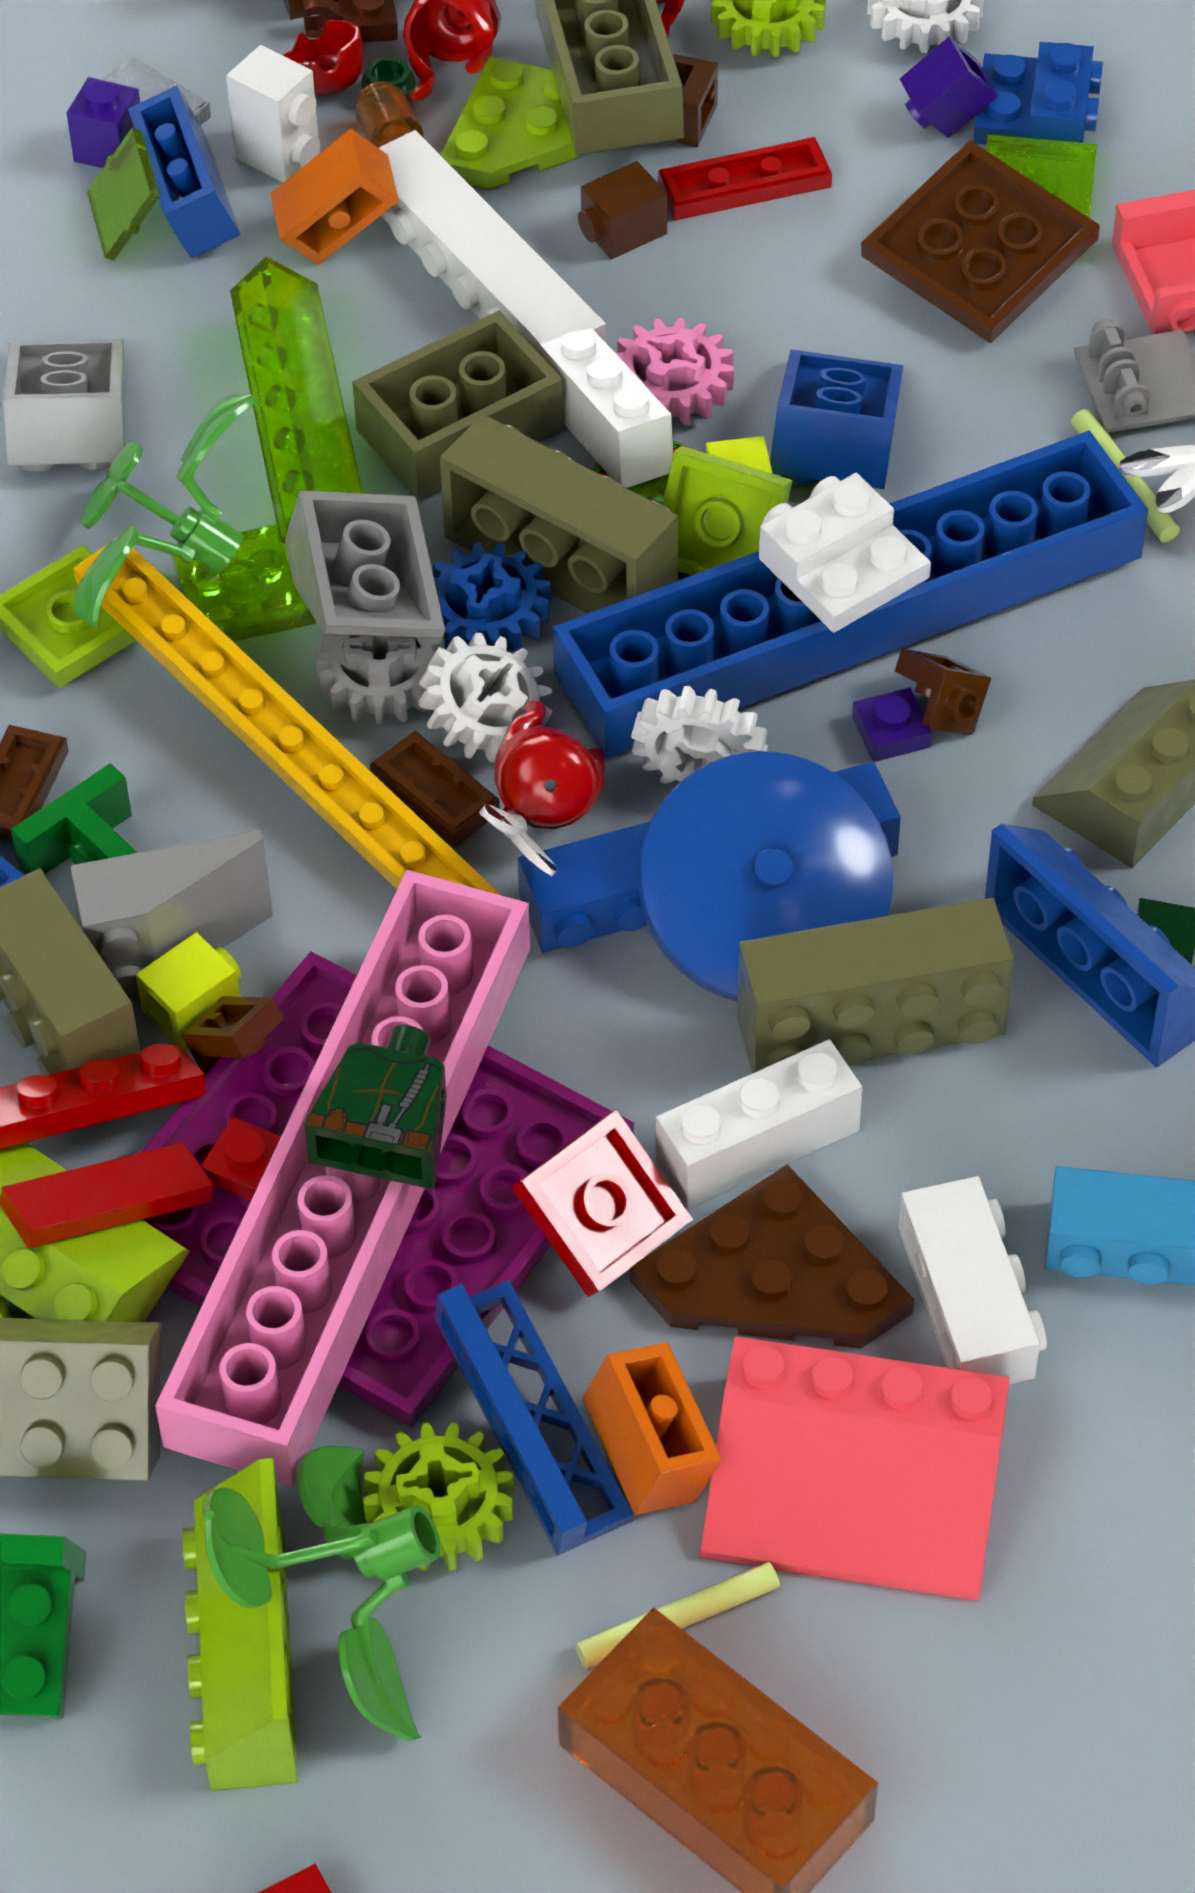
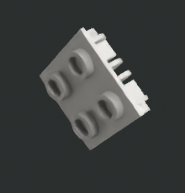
M1106 318L1097 321L1093 325L1089 345L1074 347L1073 352L1103 428L1107 433L1195 418V356L1184 329L1124 339L1125 333L1122 326Z

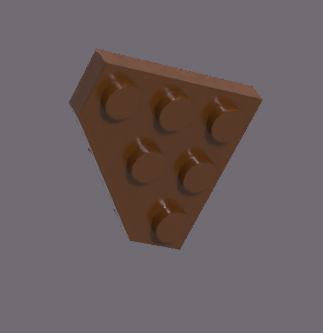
M788 1164L630 1268V1282L668 1325L674 1328L698 1330L699 1323L739 1328L738 1335L793 1341L794 1334L833 1338L834 1346L861 1349L913 1314L915 1299Z

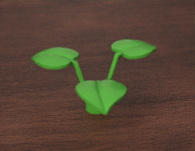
M249 394L225 397L206 415L185 449L181 458L183 464L179 469L177 479L183 483L201 507L199 511L189 506L178 516L125 482L141 459L143 448L137 442L132 441L119 452L107 470L106 479L101 481L91 494L82 513L80 524L87 529L92 528L102 518L118 491L173 525L170 536L178 542L174 544L140 534L138 529L132 525L125 528L116 540L108 543L81 579L73 597V608L79 618L91 626L99 627V612L105 593L134 545L144 546L177 556L188 564L194 559L216 575L220 574L237 553L243 541V535L219 519L223 511L210 502L195 482L194 474L210 448L226 428L250 406L259 403L260 400Z
M324 1446L309 1451L299 1459L296 1468L297 1486L305 1512L314 1524L323 1528V1536L329 1543L277 1555L264 1553L263 1531L249 1502L240 1493L229 1488H218L207 1494L203 1503L208 1559L221 1588L240 1606L257 1608L270 1602L272 1589L267 1569L283 1568L338 1555L345 1560L355 1559L360 1571L368 1578L377 1576L385 1580L352 1613L351 1623L353 1629L343 1631L339 1636L338 1650L342 1675L351 1700L368 1721L380 1729L407 1741L421 1738L411 1715L391 1643L379 1621L370 1616L392 1593L409 1586V1579L406 1575L407 1571L439 1558L441 1545L438 1531L427 1511L421 1506L415 1505L367 1524L361 1492V1468L364 1450L346 1446Z

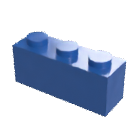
M178 85L129 108L128 111L164 216L189 257L192 259L240 236L239 228L204 130Z

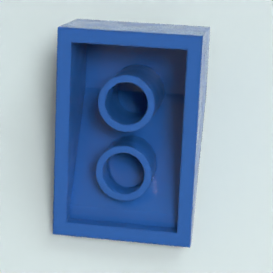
M790 349L776 411L770 456L772 473L793 480L792 483L810 484L815 480L822 481L830 476H835L842 481L857 472L872 488L885 489L903 365Z

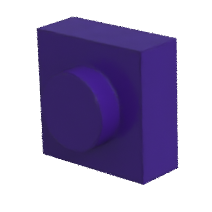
M910 687L853 702L852 718L872 761L877 762L931 747L932 731L922 723L924 715Z

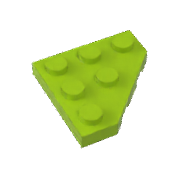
M489 57L440 155L469 185L492 189L509 183V174L534 165L540 172L579 158V155L575 154L552 69Z

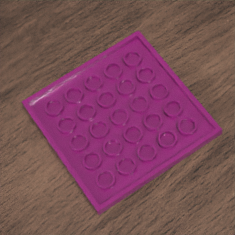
M310 951L271 997L274 999L284 1019L265 1037L266 1042L264 1046L253 1055L243 1059L235 1060L231 1057H221L204 1077L205 1096L183 1101L141 1152L184 1142L201 1166L232 1117L282 1136L357 975ZM487 1046L440 1153L434 1190L425 1188L341 1377L338 1384L339 1387L411 1428L415 1425L459 1367L435 1321L437 1294L462 1283L469 1297L507 1280H510L515 1292L518 1290L551 1247V1244L514 1193L511 1186L613 1111L493 1047ZM621 1116L634 1134V1122ZM214 1186L211 1202L143 1219L190 1251L167 1286V1289L202 1307L251 1201ZM502 1304L479 1314L486 1330L504 1308Z

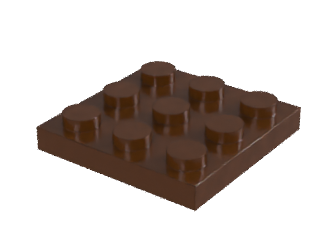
M969 140L861 242V256L989 343H992L1099 239L1100 225Z

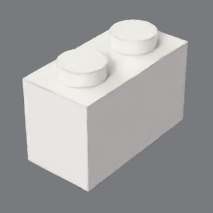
M259 45L226 75L234 155L236 159L281 182H285L320 153L313 70Z

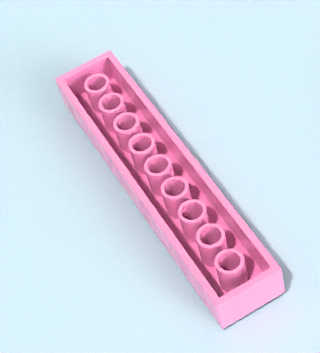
M406 869L155 1405L163 1448L238 1471L243 1470L258 1459L273 1458L277 1483L290 1487L294 1486L297 1479L296 1468L298 1461L311 1448L425 1189L309 1163L304 1128L306 1119L350 1045L361 1042L386 1048L394 1027L398 1025L414 1026L424 1031L431 1040L426 1056L439 1059L445 1066L447 1098L441 1153L530 951L529 903Z

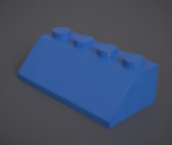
M1002 823L992 829L985 899L994 897L1002 924L1156 1068L1194 1042L1195 966L1191 965L1171 946L1166 935L1159 928L1146 924L1127 906L1123 896L1115 888L1101 883L1084 867L1080 857L1072 849L1062 847L1044 830Z

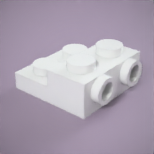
M857 472L842 481L835 476L823 479L813 489L810 499L793 508L788 503H781L767 513L760 526L759 559L833 633L930 578L931 561L893 526L894 508Z

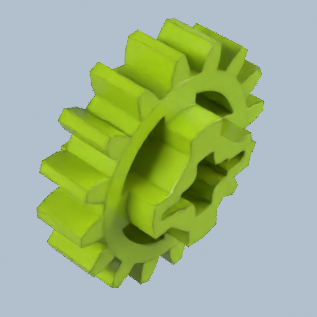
M712 0L710 22L711 25L717 26V37L719 39L731 37L732 49L737 50L744 45L751 46L752 56H757L761 50H770L773 57H779L781 47L787 46L796 53L800 51L801 39L811 43L816 41V30H823L825 26L826 0Z
M429 1422L422 1423L421 1438L412 1441L402 1431L395 1434L397 1452L393 1454L388 1450L378 1449L375 1452L377 1471L365 1472V1494L368 1495L363 1498L365 1519L375 1522L412 1506L419 1505L427 1511L436 1526L441 1545L439 1557H443L449 1571L456 1570L457 1554L466 1551L477 1562L483 1559L482 1540L486 1539L500 1544L504 1539L502 1521L513 1520L514 1502L513 1498L510 1497L515 1494L513 1472L504 1471V1453L501 1448L485 1453V1434L478 1431L467 1441L460 1439L459 1425L451 1422L447 1428L445 1436H435L434 1429ZM435 1495H444V1497H434V1496H435ZM432 1562L420 1566L419 1570L427 1571Z

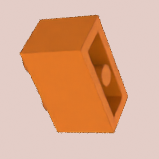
M351 128L270 193L280 240L317 265L321 264L399 202L389 156Z
M666 1342L607 1354L582 1399L634 1515L696 1502L722 1461V1458L669 1343Z

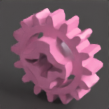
M658 318L654 319V330L647 331L643 327L636 325L633 327V340L620 337L617 341L616 354L636 376L639 375L638 378L671 413V417H679L684 426L690 425L691 414L696 412L706 419L712 417V404L725 406L727 403V391L733 390L734 387L732 349H723L724 337L721 334L707 338L706 324L700 323L691 330L685 328L684 318H678L674 323V327H666L664 322Z

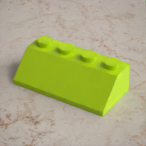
M27 1142L0 1149V1195L3 1186L68 1170ZM0 1206V1295L35 1319L145 1322L190 1252L143 1219L28 1249Z
M266 1458L258 1459L194 1500L195 1527L182 1528L185 1570H197L198 1590L185 1591L188 1634H200V1654L187 1656L189 1693L191 1699L202 1698L203 1720L190 1721L191 1754L193 1765L206 1764L211 1791L298 1783L286 1567L272 1570L267 1569L272 1589L270 1602L257 1608H246L234 1602L219 1585L208 1559L205 1542L204 1500L207 1494L213 1490L229 1488L240 1493L254 1510L263 1531L264 1553L273 1555L285 1553L284 1525L274 1459Z

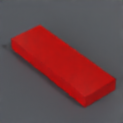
M811 137L659 169L658 184L667 192V206L673 220L676 221L831 188L832 172L816 138Z
M182 1142L3 1186L1 1188L0 1206L29 1249L211 1202L214 1184L185 1143Z

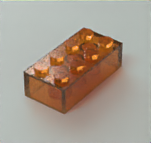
M654 1607L558 1706L559 1745L742 1893H810L875 1820L878 1782Z

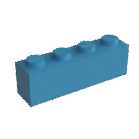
M1055 1166L1050 1201L1045 1269L1063 1271L1074 1277L1102 1275L1130 1278L1137 1283L1146 1285L1162 1282L1195 1285V1180Z

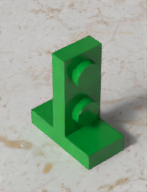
M109 763L13 827L11 833L18 867L26 875L37 869H41L45 875L68 858H71L74 865L137 853L113 830L114 827L132 816L126 777Z
M0 1533V1715L63 1718L75 1580H84L86 1551L64 1536Z

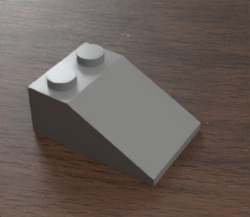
M123 339L9 342L3 393L7 466L21 465L23 470L32 472L47 471L53 469L56 464H79L81 468L87 470H102L110 467L115 457L125 447Z
M299 490L286 534L285 544L293 584L323 634L443 638L445 627L416 496Z
M261 829L70 866L82 930L129 998L139 995L136 973L197 932L214 949L218 947L224 948L273 916Z

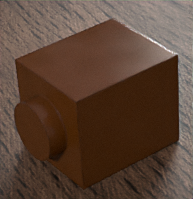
M635 161L581 186V211L578 213L580 229L589 242H596L612 260L667 234V192L638 161Z

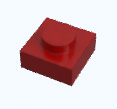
M232 1117L201 1167L215 1187L251 1201L281 1136Z

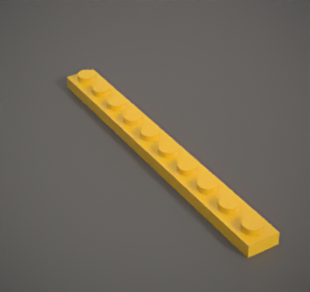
M108 544L73 568L75 581L78 585L90 565ZM132 547L106 591L101 607L388 882L398 889L407 869L501 895Z

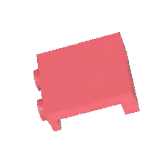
M1195 190L1117 204L1112 247L1151 333L1158 334L1182 329L1186 333L1195 330Z

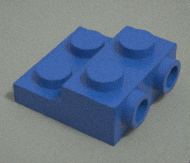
M1040 42L1038 58L984 53L982 68L998 97L976 115L973 142L977 144L1082 153L1084 131L1095 132L1099 98H1089L1088 95L1100 94L1103 61L1092 60L1094 46Z

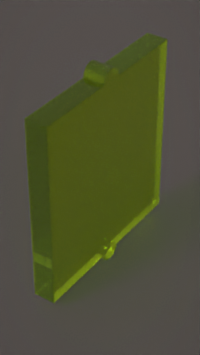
M131 128L114 154L107 157L105 167L87 191L104 258L113 261L131 236L139 232L141 222L160 197L142 131Z

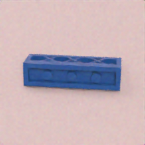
M510 1280L469 1297L462 1283L437 1294L435 1321L557 1556L632 1522L634 1515ZM501 1304L503 1305L514 1326L507 1346L492 1341L479 1314ZM519 1337L527 1353L515 1349ZM510 1363L539 1373L544 1383V1388L538 1405L523 1400L508 1371ZM550 1396L559 1412L546 1408ZM541 1421L569 1430L576 1444L569 1464L554 1459L538 1429ZM581 1455L590 1471L577 1467ZM575 1481L599 1489L610 1511L587 1521L570 1490L571 1482Z

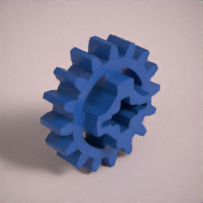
M479 542L473 544L471 555L464 556L456 548L451 550L450 565L435 561L432 564L433 577L445 627V649H447L452 639L456 636H459L468 645L475 633H482L487 645L494 646L501 636L506 638L509 648L516 652L522 649L523 636L538 640L540 637V624L549 623L551 604L550 581L543 580V566L540 563L527 566V552L521 550L512 557L505 555V544L498 543L492 553H484V549Z

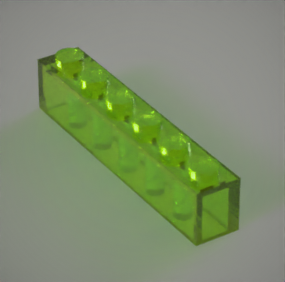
M266 256L230 290L250 395L260 400L259 403L253 405L279 540L285 544L286 534L299 490L363 493L318 284Z

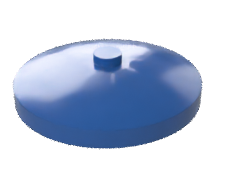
M766 751L745 752L723 757L697 769L684 778L661 803L649 824L639 854V900L647 926L658 947L668 960L691 981L709 992L733 1001H737L739 942L888 916L892 900L893 868L891 855L885 835L871 808L837 774L815 762L791 754Z

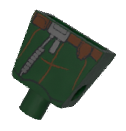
M398 1025L393 1028L386 1048L361 1042L348 1047L306 1119L304 1128L309 1163L434 1190L437 1180L447 1092L444 1063L437 1058L426 1056L431 1040L424 1031L410 1025Z

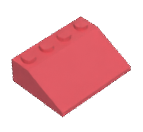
M735 1336L716 1443L722 1461L711 1477L700 1558L754 1567L770 1562L775 1570L979 1601L1010 1377Z

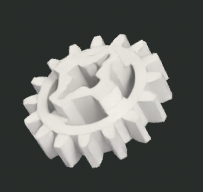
M868 0L867 14L871 15L870 26L872 29L882 28L881 39L884 41L897 37L900 39V49L905 50L911 43L919 44L921 53H927L930 45H939L948 36L963 44L967 42L968 31L977 32L979 29L980 18L983 17L984 0Z
M475 633L468 645L459 636L454 637L446 650L441 647L438 648L419 682V685L426 689L418 701L419 707L434 710L427 722L428 728L437 729L443 727L448 732L443 741L446 747L455 744L457 741L465 744L464 753L466 758L471 759L477 749L484 750L490 763H495L497 751L511 722L518 716L527 713L524 709L527 703L539 701L544 704L546 714L544 721L539 726L543 727L552 713V710L545 705L552 694V689L544 685H537V681L544 672L541 666L527 668L523 662L528 651L522 648L514 654L507 652L506 638L501 636L494 646L486 644L482 633Z
M684 686L682 696L679 697L671 691L663 689L660 692L658 701L647 698L644 701L642 712L637 713L631 738L635 740L632 752L633 755L645 756L642 768L645 771L659 769L662 772L660 782L668 784L673 780L681 782L697 769L726 756L755 751L767 752L768 745L765 744L768 732L766 728L755 727L758 718L755 712H738L740 700L736 698L723 703L717 700V692L713 689H709L705 697L696 696L695 691L690 686Z

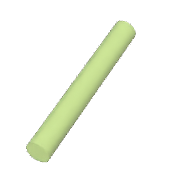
M1083 409L1077 412L1071 419V425L1078 434L1090 430L1119 469L1120 461L1126 458L1090 410ZM1121 472L1147 507V524L1157 538L1163 543L1173 540L1178 535L1180 527L1169 513L1157 511L1156 496L1142 477L1126 475Z
M767 1562L575 1643L580 1661L587 1670L780 1588L778 1576L772 1564Z

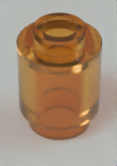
M375 82L360 92L356 101L355 115L366 139L379 148L414 130L423 137V129L401 89L388 82Z

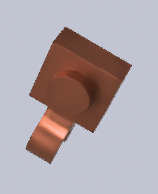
M303 0L306 15L320 14L318 16L304 17L307 37L319 38L324 30V23L334 19L350 21L360 28L362 42L398 40V22L394 0H339V2L334 0Z

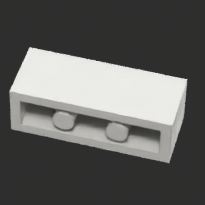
M589 328L583 331H572L561 338L540 344L541 356L563 379L564 425L607 474L625 488L669 474L673 459L671 413L595 330Z
M830 1039L656 1116V1161L685 1207L689 1209L860 1131L863 1087Z
M979 1176L902 1192L898 1229L946 1367L1010 1377L1009 1385L1035 1379L1039 1351H1044L1047 1348L1045 1328L1037 1310L1028 1312L1022 1296L1026 1292L1023 1267L1017 1254L1008 1255L1002 1241L1006 1234L1005 1222L997 1199L987 1200Z

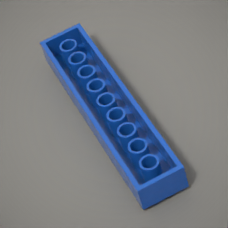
M1089 430L889 503L894 508L893 526L931 561L930 578L835 633L759 559L758 551L553 626L554 675L599 749L603 751L606 759L633 748L635 740L631 738L637 713L642 712L644 701L647 698L658 701L660 692L663 689L671 691L677 697L682 696L684 686H690L695 691L696 696L705 697L709 689H713L717 692L718 701L725 703L733 698L740 700L738 707L740 709L1142 558L1148 509Z

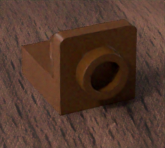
M673 54L683 89L684 138L677 139V143L698 147L718 105V63Z
M901 648L894 672L917 682L914 691L929 698L922 723L935 730L966 735L973 734L991 677L947 656Z
M222 996L189 1026L181 1036L205 1077L221 1057H231L232 1059L239 1060L259 1051L266 1042L265 1037L284 1018L273 998Z

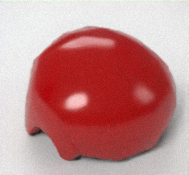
M328 20L324 23V30L319 38L309 39L303 33H300L292 51L285 53L283 56L313 70L314 92L316 96L336 94L347 90L356 83L361 74L364 60L361 30L350 21Z

